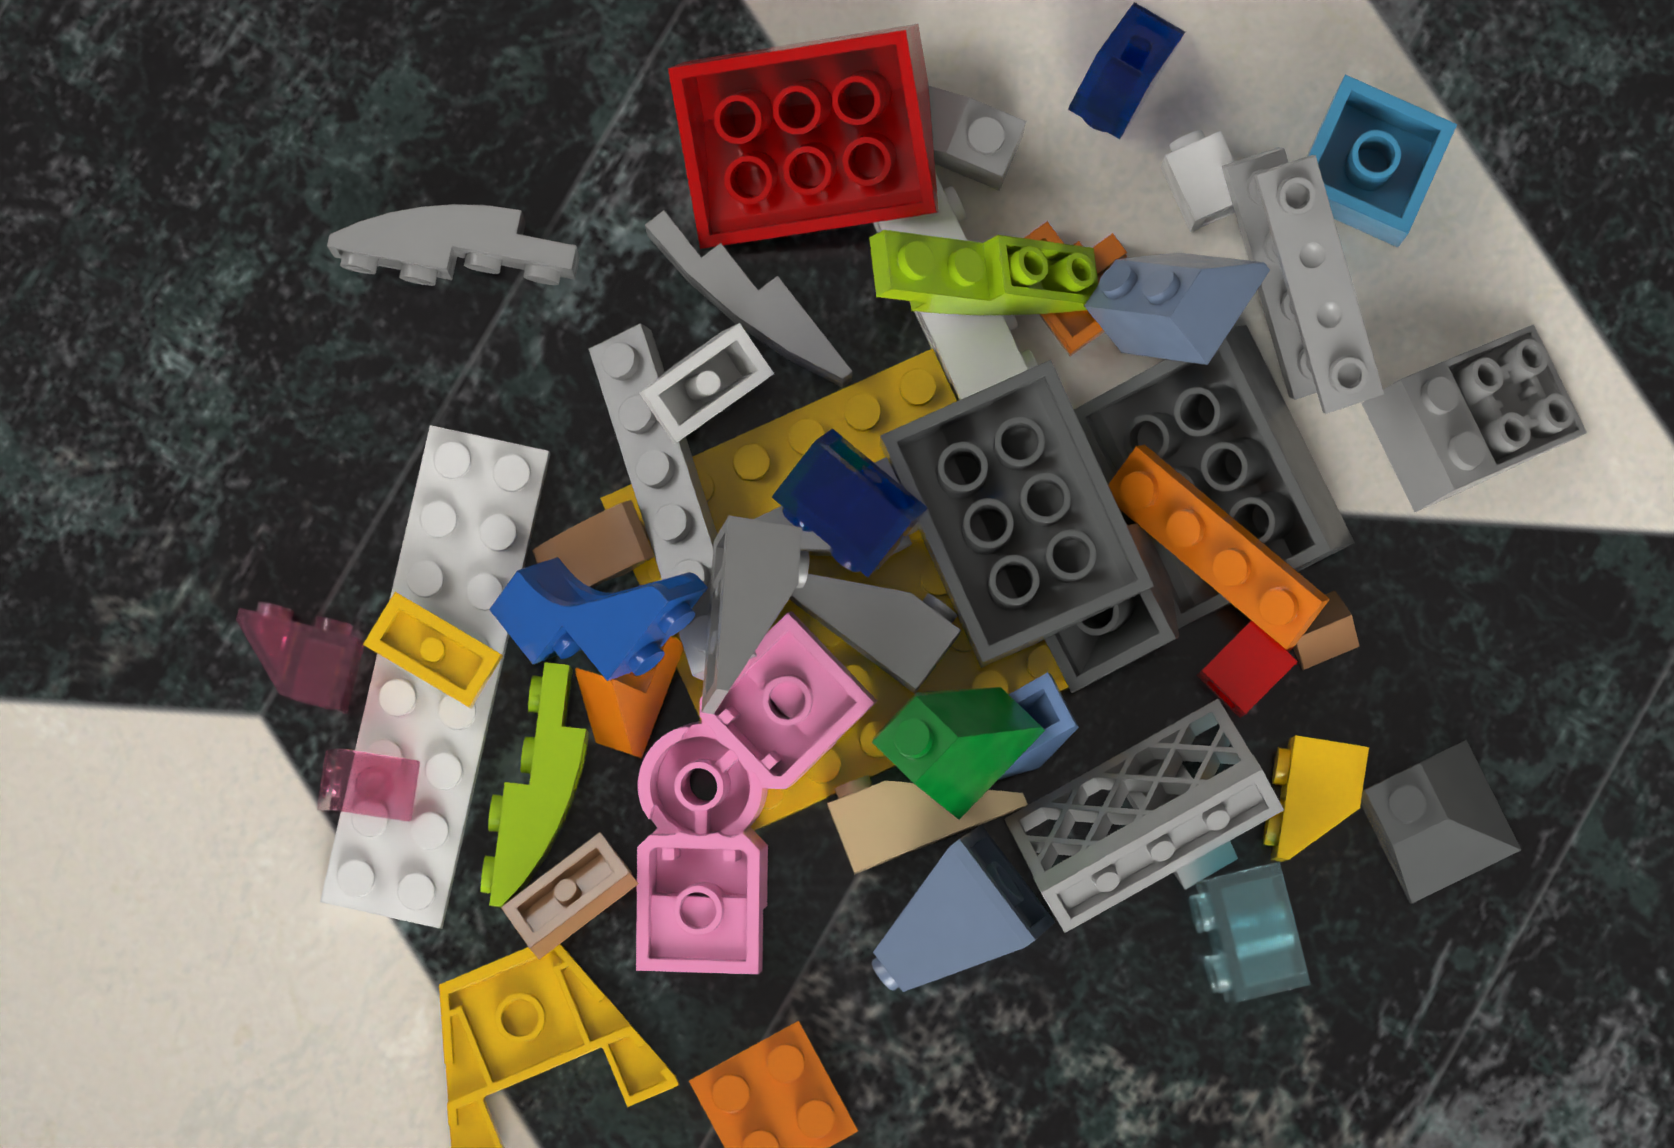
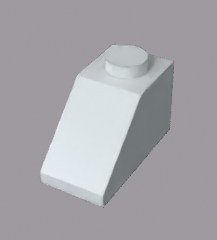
M738 323L720 332L673 365L639 392V394L675 444L768 379L774 372L741 324Z

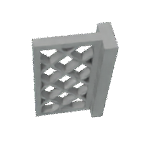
M1216 699L1013 813L1004 820L1028 864L1042 896L1066 933L1284 811L1258 761L1250 752L1219 699ZM1219 724L1220 728L1211 746L1191 745L1195 736ZM1155 759L1164 760L1157 776L1138 775L1141 767ZM1183 761L1202 762L1194 779L1175 778ZM1220 764H1235L1215 775ZM1101 789L1111 790L1102 807L1084 805L1090 795ZM1129 791L1148 793L1140 809L1121 808ZM1166 794L1180 795L1160 806ZM1048 819L1057 820L1048 837L1026 834V831ZM1075 821L1094 823L1085 840L1067 839ZM1112 824L1126 825L1106 837ZM1058 855L1071 856L1052 867Z

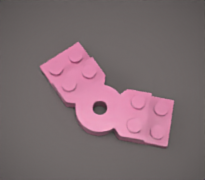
M792 611L788 612L766 633L755 650L757 656L749 659L715 713L701 712V697L700 717L702 721L686 724L662 736L650 748L642 762L638 776L639 800L648 819L652 820L657 829L637 847V882L639 884L637 885L636 971L760 974L762 972L763 909L767 907L768 845L750 826L756 821L765 805L768 789H787L795 784L877 702L872 694ZM695 768L706 769L715 777L717 792L712 800H702L692 792L690 776Z

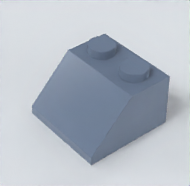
M1186 253L1116 259L1112 266L1101 276L1099 285L1084 307L1121 353L1208 365L1270 269L1264 262Z

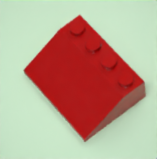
M919 24L685 61L668 68L700 249L716 247L720 243L722 245H730L939 212L929 84Z

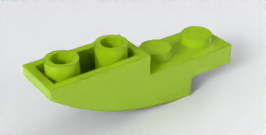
M882 230L869 238L876 297L910 301L911 311L958 315H1033L1087 310L1084 305L1098 286L1094 248L1003 235H997L984 243L891 230Z
M545 662L543 676H532L528 712L538 713L535 737L525 736L520 768L521 773L531 774L530 783L527 785L505 782L503 795L493 794L488 830L498 832L495 857L485 856L481 892L491 893L489 905L501 908L522 892L529 884L557 840L575 799L584 768L590 733L586 729L566 727L573 669L569 665Z

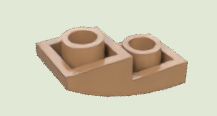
M631 500L617 504L567 529L532 550L537 564L558 557L577 579L591 588L598 586L604 581L623 576L654 557L648 542L646 528L639 520Z

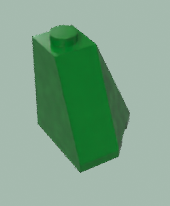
M1001 687L916 692L874 736L872 743L917 787L960 820L1039 738L1045 729Z

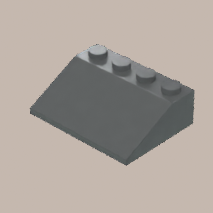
M1247 325L1232 327L1208 365L1166 359L1074 409L1107 484L1110 483L1134 448L1145 444L1297 572L1355 543ZM1120 510L1127 526L1137 524ZM1148 533L1170 576L1178 629L1232 604Z
M1051 360L880 435V446L883 453L888 458L919 523L918 530L981 668L1043 641L1154 587Z

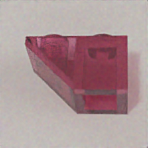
M260 601L258 602L256 612L239 608L236 620L281 696L293 701L347 714L364 650V642L359 638L351 636L352 625L324 617H317L315 627L293 622V610Z

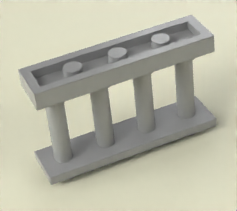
M1278 147L1221 166L1248 259L1250 261L1264 262L1270 269L1257 290L1288 396L1296 400L1317 393L1323 413L1328 414L1384 395L1316 155L1288 162L1285 149Z

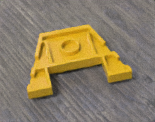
M561 943L541 959H538L527 947L439 984L451 1148H505L485 1101L486 1096L599 1048H603L627 1107L680 1085L676 1075Z

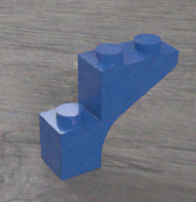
M556 557L517 570L489 610L532 664L555 656H559L560 659H567L582 649L603 677L609 681L631 672L635 676H640L655 667L664 657L665 652L662 646L670 636L684 629L695 616V611L692 608L708 587L696 574L687 572L619 592H600L582 583Z

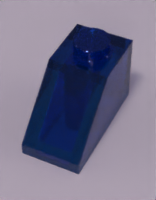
M1134 2L1096 54L1068 110L1082 117L1093 129L1108 132L1114 137L1121 139L1140 111L1186 31Z

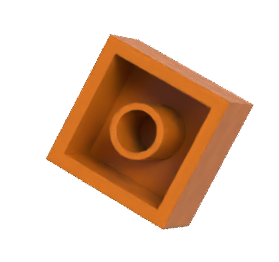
M800 1021L791 1024L689 1080L724 1148H829L858 1132L857 1126Z

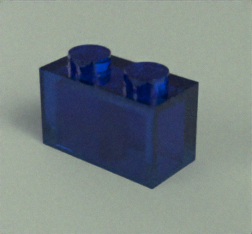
M831 429L814 441L772 496L775 501L783 506L782 513L790 523L796 527H802V531H813L831 546L830 553L838 563L850 571H861L867 577L888 560L928 509L927 506L834 429Z

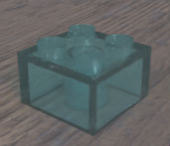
M1280 861L1209 878L1196 883L1198 895L1189 897V904L1197 932H1208L1213 955L1204 957V964L1212 993L1223 992L1225 1003L1241 1002L1311 985Z

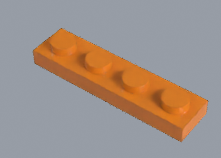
M1145 444L1134 448L1108 484L1117 506L1135 523H1138L1141 528L1285 649L1294 647L1330 600Z

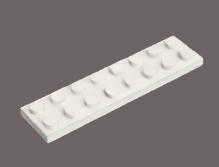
M430 425L390 599L394 592L399 593L499 652L503 657L472 709L377 654L320 902L435 928H443L509 638L507 631L489 609L517 570L525 568L549 463V451Z

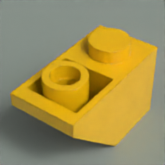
M1297 735L1289 739L1288 749L1278 747L1273 767L1272 784L1282 785L1280 803L1284 811L1265 821L1263 845L1273 846L1271 860L1283 862L1291 859L1360 809L1369 747Z

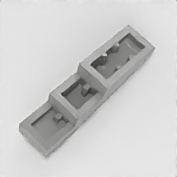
M664 210L645 224L647 236L682 276L735 324L740 323L745 331L786 359L842 388L852 381L853 371L778 276L757 290L721 243L701 258Z

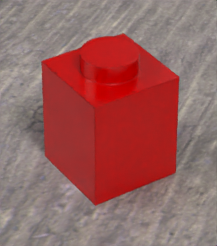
M1251 620L1197 676L1241 718L1298 661L1289 653L1294 647L1285 649Z

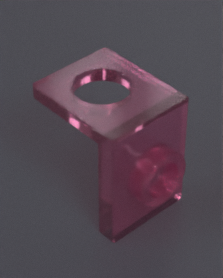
M342 748L326 750L317 810L325 812L339 811L409 822L412 819L420 762L418 760Z

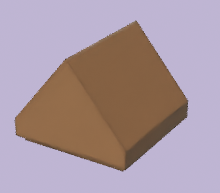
M1336 591L1325 594L1330 600L1293 648L1302 670L1359 647L1352 614Z

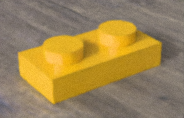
M394 592L363 644L472 709L503 657L499 652L397 592Z

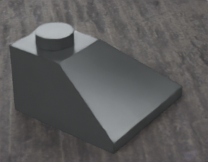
M1138 523L1128 525L1127 527L1154 587L1045 639L1071 693L1179 638L1170 576L1148 533Z
M1467 740L1362 791L1361 806L1410 904L1521 851Z

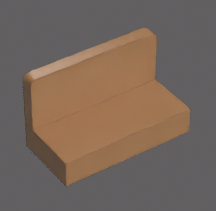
M599 832L504 904L501 909L529 949L538 959H541L639 883L633 877L632 872Z

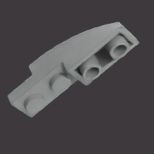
M453 204L425 206L390 212L357 222L330 234L327 244L332 255L335 258L341 259L340 266L342 268L365 274H376L377 266L401 270V279L429 286L436 284L437 277L448 280L453 279L457 257L465 258L464 266L472 270L498 274L500 273L501 266L525 270L523 276L525 279L547 285H559L560 277L575 280L580 259L576 245L523 235L526 221L521 210L486 205Z

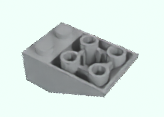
M1534 324L1402 378L1383 390L1384 395L1361 403L1414 512L1459 494L1587 433Z

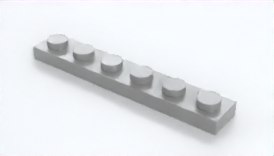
M640 323L589 348V352L661 578L666 579L691 572L696 574L708 587L692 608L695 611L694 618L684 629L679 631L692 676L704 680L713 547L717 531L686 437L674 444L639 394V392L665 373L652 331ZM756 652L753 653V655L751 656V658L757 656V655H756Z

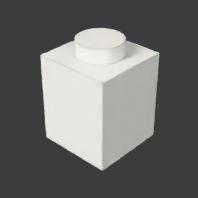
M1198 130L1173 141L1169 145L1171 153L1165 155L1161 169L1189 231L1192 232L1235 213L1221 167L1235 161L1222 132L1219 131L1205 137L1202 130Z

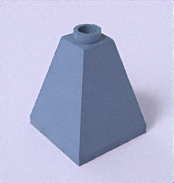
M981 824L949 846L873 953L877 958L872 961V966L877 976L890 990L894 991L899 987L902 992L1025 948L1049 929L1055 921Z

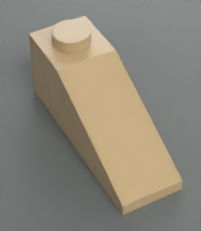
M869 775L835 788L838 799L827 803L854 875L1020 810L1028 805L1023 793L988 790L959 820L914 783L883 781L872 785Z

